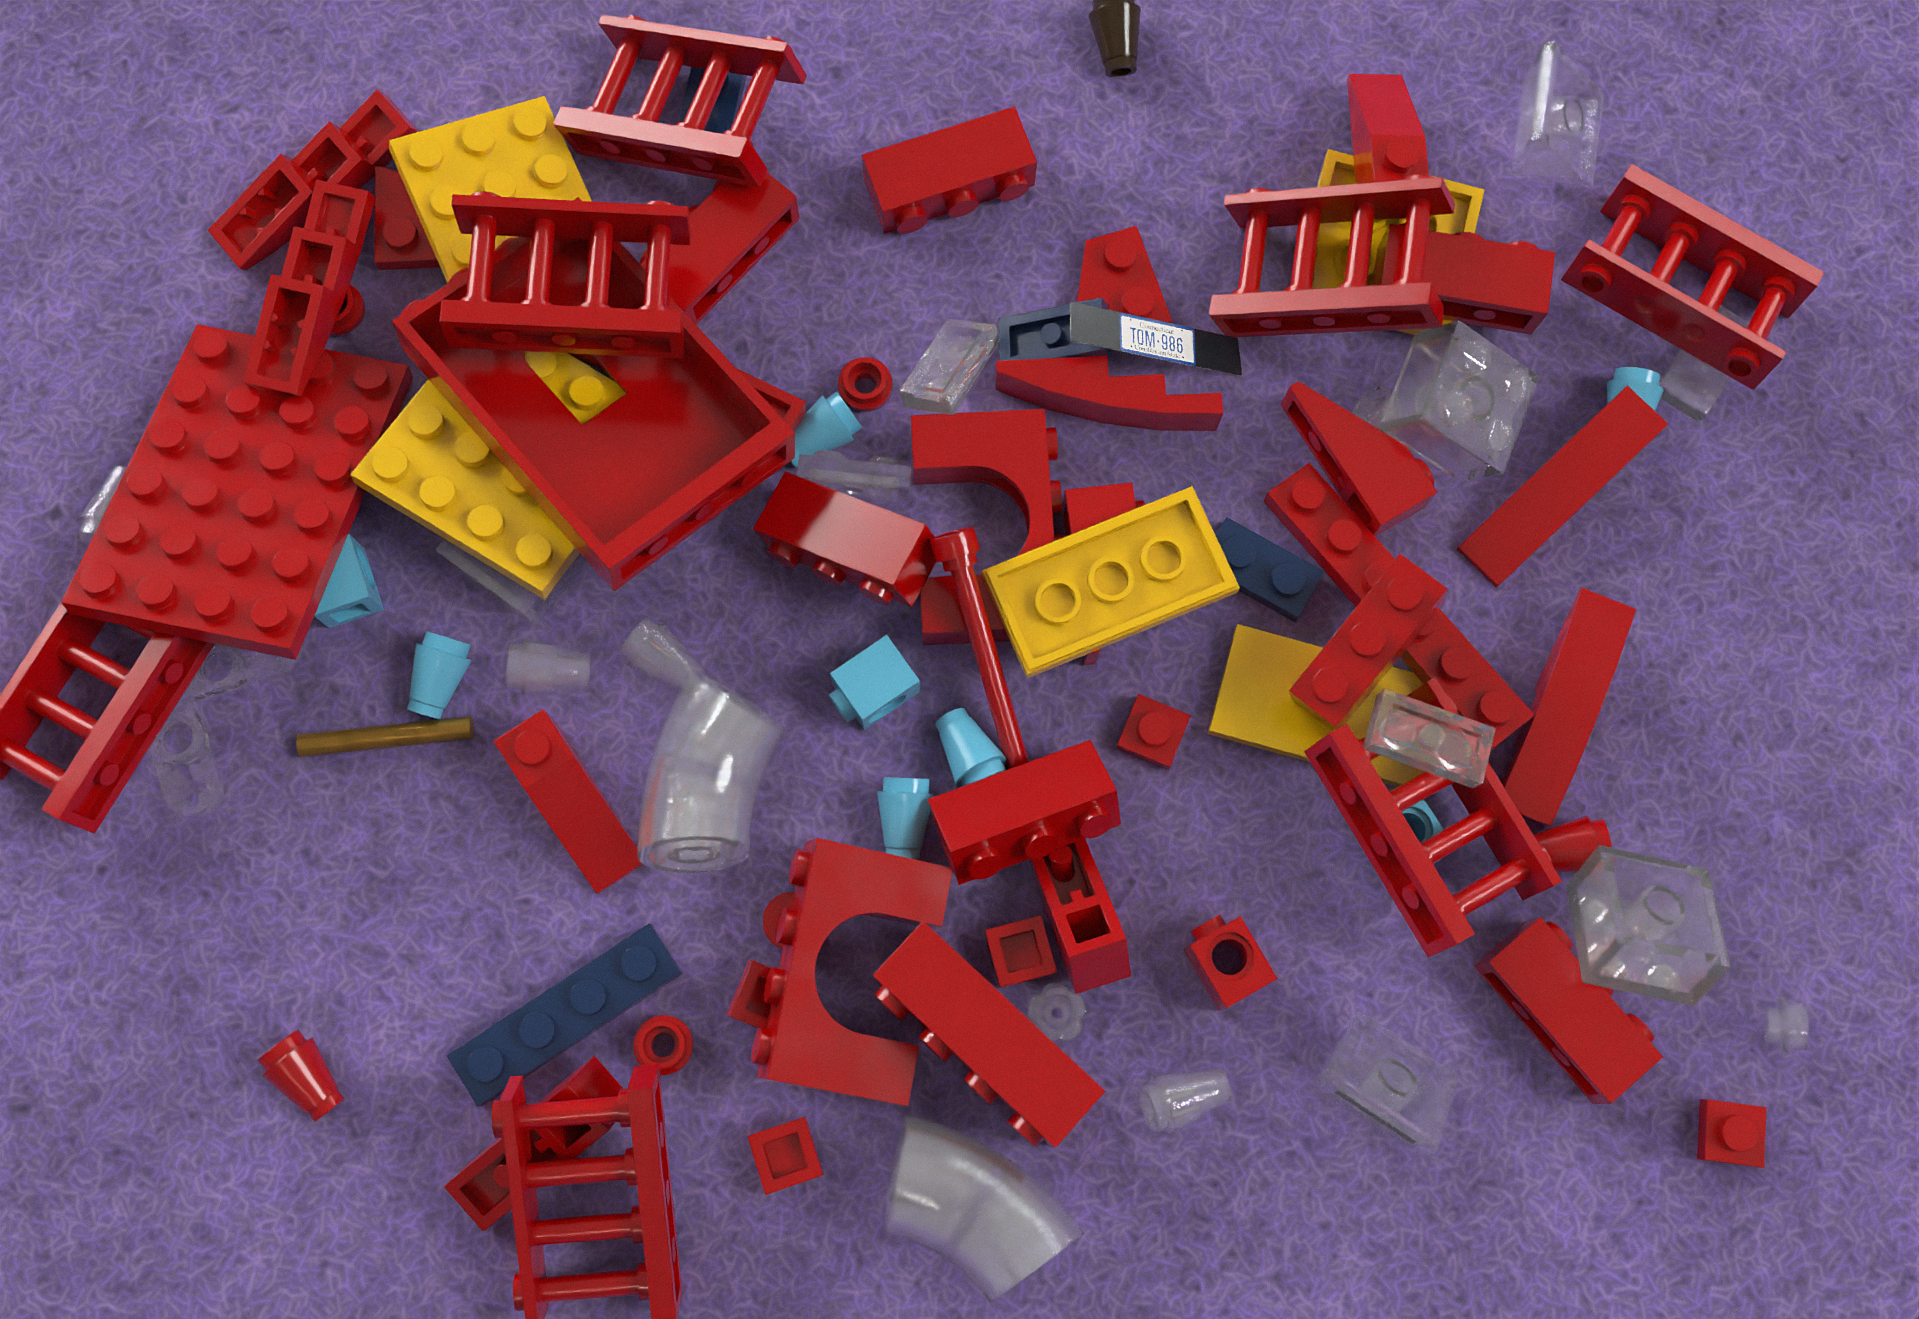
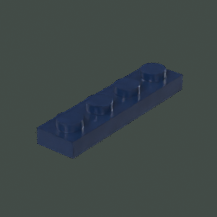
M649 923L451 1052L447 1057L476 1106L481 1107L503 1093L510 1076L523 1075L524 1079L683 973L653 925Z

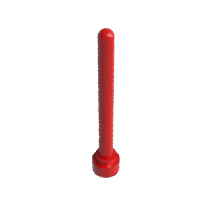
M974 526L932 537L929 539L935 562H942L944 572H951L1002 752L1006 757L1007 769L1009 770L1028 763L1029 759L973 568V564L978 562L975 552L980 550Z

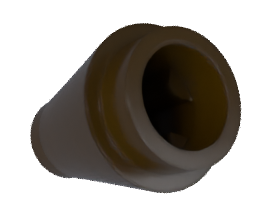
M1093 0V10L1089 13L1088 17L1103 65L1105 66L1106 76L1115 77L1134 74L1137 71L1140 6L1135 4V0Z

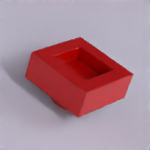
M1138 693L1116 749L1169 770L1191 715Z
M1042 915L984 931L999 989L1057 973Z
M748 960L727 1011V1017L756 1029L767 1027L771 1004L764 1002V990L771 967L754 960Z
M1700 1099L1697 1159L1764 1168L1767 1107Z
M806 1116L747 1136L765 1195L824 1175Z

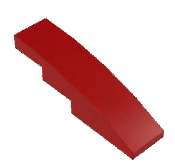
M376 89L341 127L328 121L293 159L279 154L208 229V232L239 269L246 271L290 241L294 226L304 228L316 180L360 189L375 176V167H385L393 159L389 150V140L419 131L388 95Z
M316 180L304 228L293 227L281 276L270 275L243 383L294 396H302L338 317L363 246L376 197L369 191Z
M1107 356L996 361L995 390L1047 410L1099 423L1159 431H1216L1224 414L1222 392L1166 395L1164 374L1109 377Z
M1627 385L1458 546L1457 550L1497 588L1651 442L1668 423Z
M1580 587L1534 690L1537 692V695L1530 708L1534 716L1522 726L1515 742L1517 750L1502 780V785L1521 815L1552 826L1599 716L1636 612L1635 608Z

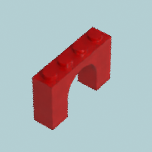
M1045 409L911 415L914 485L977 482L996 487L1009 495L1020 508L1027 526V540L1017 556L1064 538V534H1054L1053 514H1061L1062 497L1060 480L1050 481L1049 461H1057L1058 441L1056 427L1046 428ZM982 574L976 575L994 641H1010L982 578ZM952 576L928 577L920 592L923 646L971 643Z
M821 838L806 841L803 850L796 849L791 861L788 877L789 884L796 885L791 909H783L776 934V942L784 944L779 968L772 967L770 969L764 990V1002L771 1004L767 1027L758 1028L752 1047L751 1062L752 1064L759 1065L756 1077L908 1106L919 1045L856 1033L836 1022L826 1011L818 996L815 983V965L819 950L827 936L839 924L857 915L871 916L918 926L924 921L930 928L942 927L953 868Z

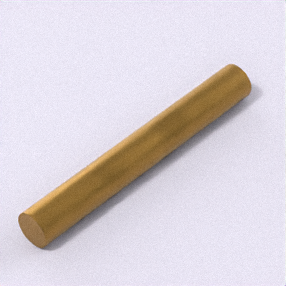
M472 716L298 734L296 746L299 756L306 757L474 739V722Z

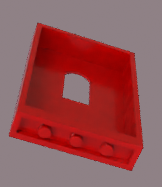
M579 197L574 199V201H582ZM531 237L508 238L494 251L490 294L492 302L520 303L525 300ZM554 239L549 303L552 305L579 306L584 303L589 240ZM613 241L608 306L611 308L638 309L643 306L645 269L620 242ZM469 268L461 269L455 273L445 286L427 298L418 299L408 304L400 316L392 320L403 351L614 592L795 458V432L668 294L667 308L670 311L682 312L685 337L683 359L591 354L626 394L583 425L529 366L525 359V351L449 347L440 324L441 301H460V299L466 297Z

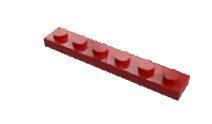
M1307 463L1267 492L1263 502L1357 607L1395 558L1310 463ZM1440 608L1400 656L1423 684L1436 677L1445 693L1455 702L1459 716L1477 745L1485 754H1488L1534 716L1533 712Z

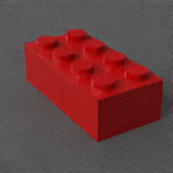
M924 921L916 927L873 974L875 982L880 986L874 994L876 999L900 1022L910 1014L924 1027L925 1030L918 1036L920 1041L944 1063L952 1055L970 1071L963 1081L988 1105H991L998 1097L1014 1112L1006 1122L1035 1148L1042 1141L1056 1148L1106 1092Z

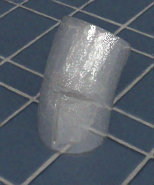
M692 670L676 697L662 727L651 758L642 796L638 825L639 862L649 868L665 872H711L740 864L750 856L751 826L758 790L770 758L786 731L780 722L759 706L723 683L697 670Z
M905 1115L892 1166L883 1230L884 1232L906 1237L923 1244L947 1258L978 1286L990 1303L1084 1234L1061 1203L1033 1176L1005 1155L977 1139L935 1122Z

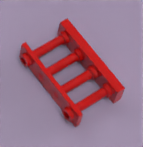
M601 15L598 24L617 51L592 107L588 106L582 110L561 106L553 123L573 150L584 156L760 188L768 168L754 149L750 139L775 80L803 85L807 77L789 44L772 36H766L761 39L648 22L633 15H628L625 18ZM637 58L658 61L659 65L638 113L632 114L630 117L613 115ZM682 65L705 68L706 70L684 121L678 122L676 125L658 123ZM728 73L752 76L731 129L724 131L722 134L704 131Z
M1631 164L1600 210L1602 214L1615 220L1604 242L1600 246L1588 239L1563 274L1561 281L1754 391L1781 362L1786 353L1785 350L1767 341L1778 315L1781 314L1789 319L1817 288L1824 272ZM1634 232L1663 248L1650 273L1621 258ZM1682 259L1711 275L1698 301L1669 285ZM1730 286L1759 302L1747 328L1718 313Z
M1417 174L1399 181L1278 191L1252 188L1245 193L1225 195L1224 206L1238 226L1245 228L1238 289L1233 290L1231 294L1211 296L1209 316L1224 335L1231 337L1442 328L1444 306L1431 282H1423L1430 216L1454 214L1455 202L1443 177ZM1406 217L1399 280L1395 281L1393 285L1368 286L1367 278L1374 220ZM1351 221L1344 283L1340 284L1338 288H1312L1320 224ZM1298 225L1290 286L1286 287L1284 291L1260 292L1268 227Z
M486 191L475 192L471 195L452 194L451 206L460 233L472 234L466 297L460 299V301H441L440 324L450 348L683 359L685 337L682 312L670 311L667 308L670 244L690 245L691 233L688 206H675L666 201L632 204L501 197ZM496 236L531 237L526 297L520 303H500L490 300ZM554 239L589 240L585 300L579 306H562L549 303ZM613 241L647 243L643 306L638 309L611 308L608 306Z
M60 603L0 694V779L4 780L11 768L17 770L52 791L41 810L58 820L95 834L215 643L123 625L149 639L146 647L130 670L90 648L106 621L69 614L63 604ZM76 667L117 689V692L99 720L58 698V695ZM44 717L85 740L66 771L25 748Z
M1436 677L1400 700L1407 715L1360 740L1355 737L1349 725L1345 724L1330 732L1304 751L1427 957L1458 945L1474 935L1475 932L1468 923L1466 915L1514 887L1523 901L1562 882L1552 865L1550 855L1536 840L1459 716L1455 702L1445 693ZM1420 734L1438 765L1389 791L1372 765L1371 760ZM1452 785L1468 811L1469 816L1425 841L1419 842L1403 816L1402 811ZM1483 836L1501 867L1452 895L1434 867V863L1478 837Z
M659 1064L634 1066L628 1088L620 1089L618 1096L526 1104L523 1075L510 1076L500 1100H494L491 1120L494 1137L503 1138L519 1264V1273H515L513 1280V1303L515 1310L524 1311L525 1319H545L549 1302L638 1295L640 1301L649 1300L651 1319H678L682 1297V1280ZM620 1122L621 1128L631 1127L633 1147L626 1148L623 1155L533 1162L529 1129ZM626 1180L627 1186L637 1185L639 1205H633L631 1212L540 1220L537 1187ZM632 1238L634 1244L643 1243L645 1262H639L637 1269L546 1276L543 1245Z

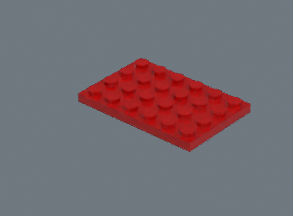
M197 324L61 601L65 609L72 615L296 660L366 493L364 489L354 483L350 474L397 418L413 379L409 365L324 349L302 396L299 397L243 383L255 335Z

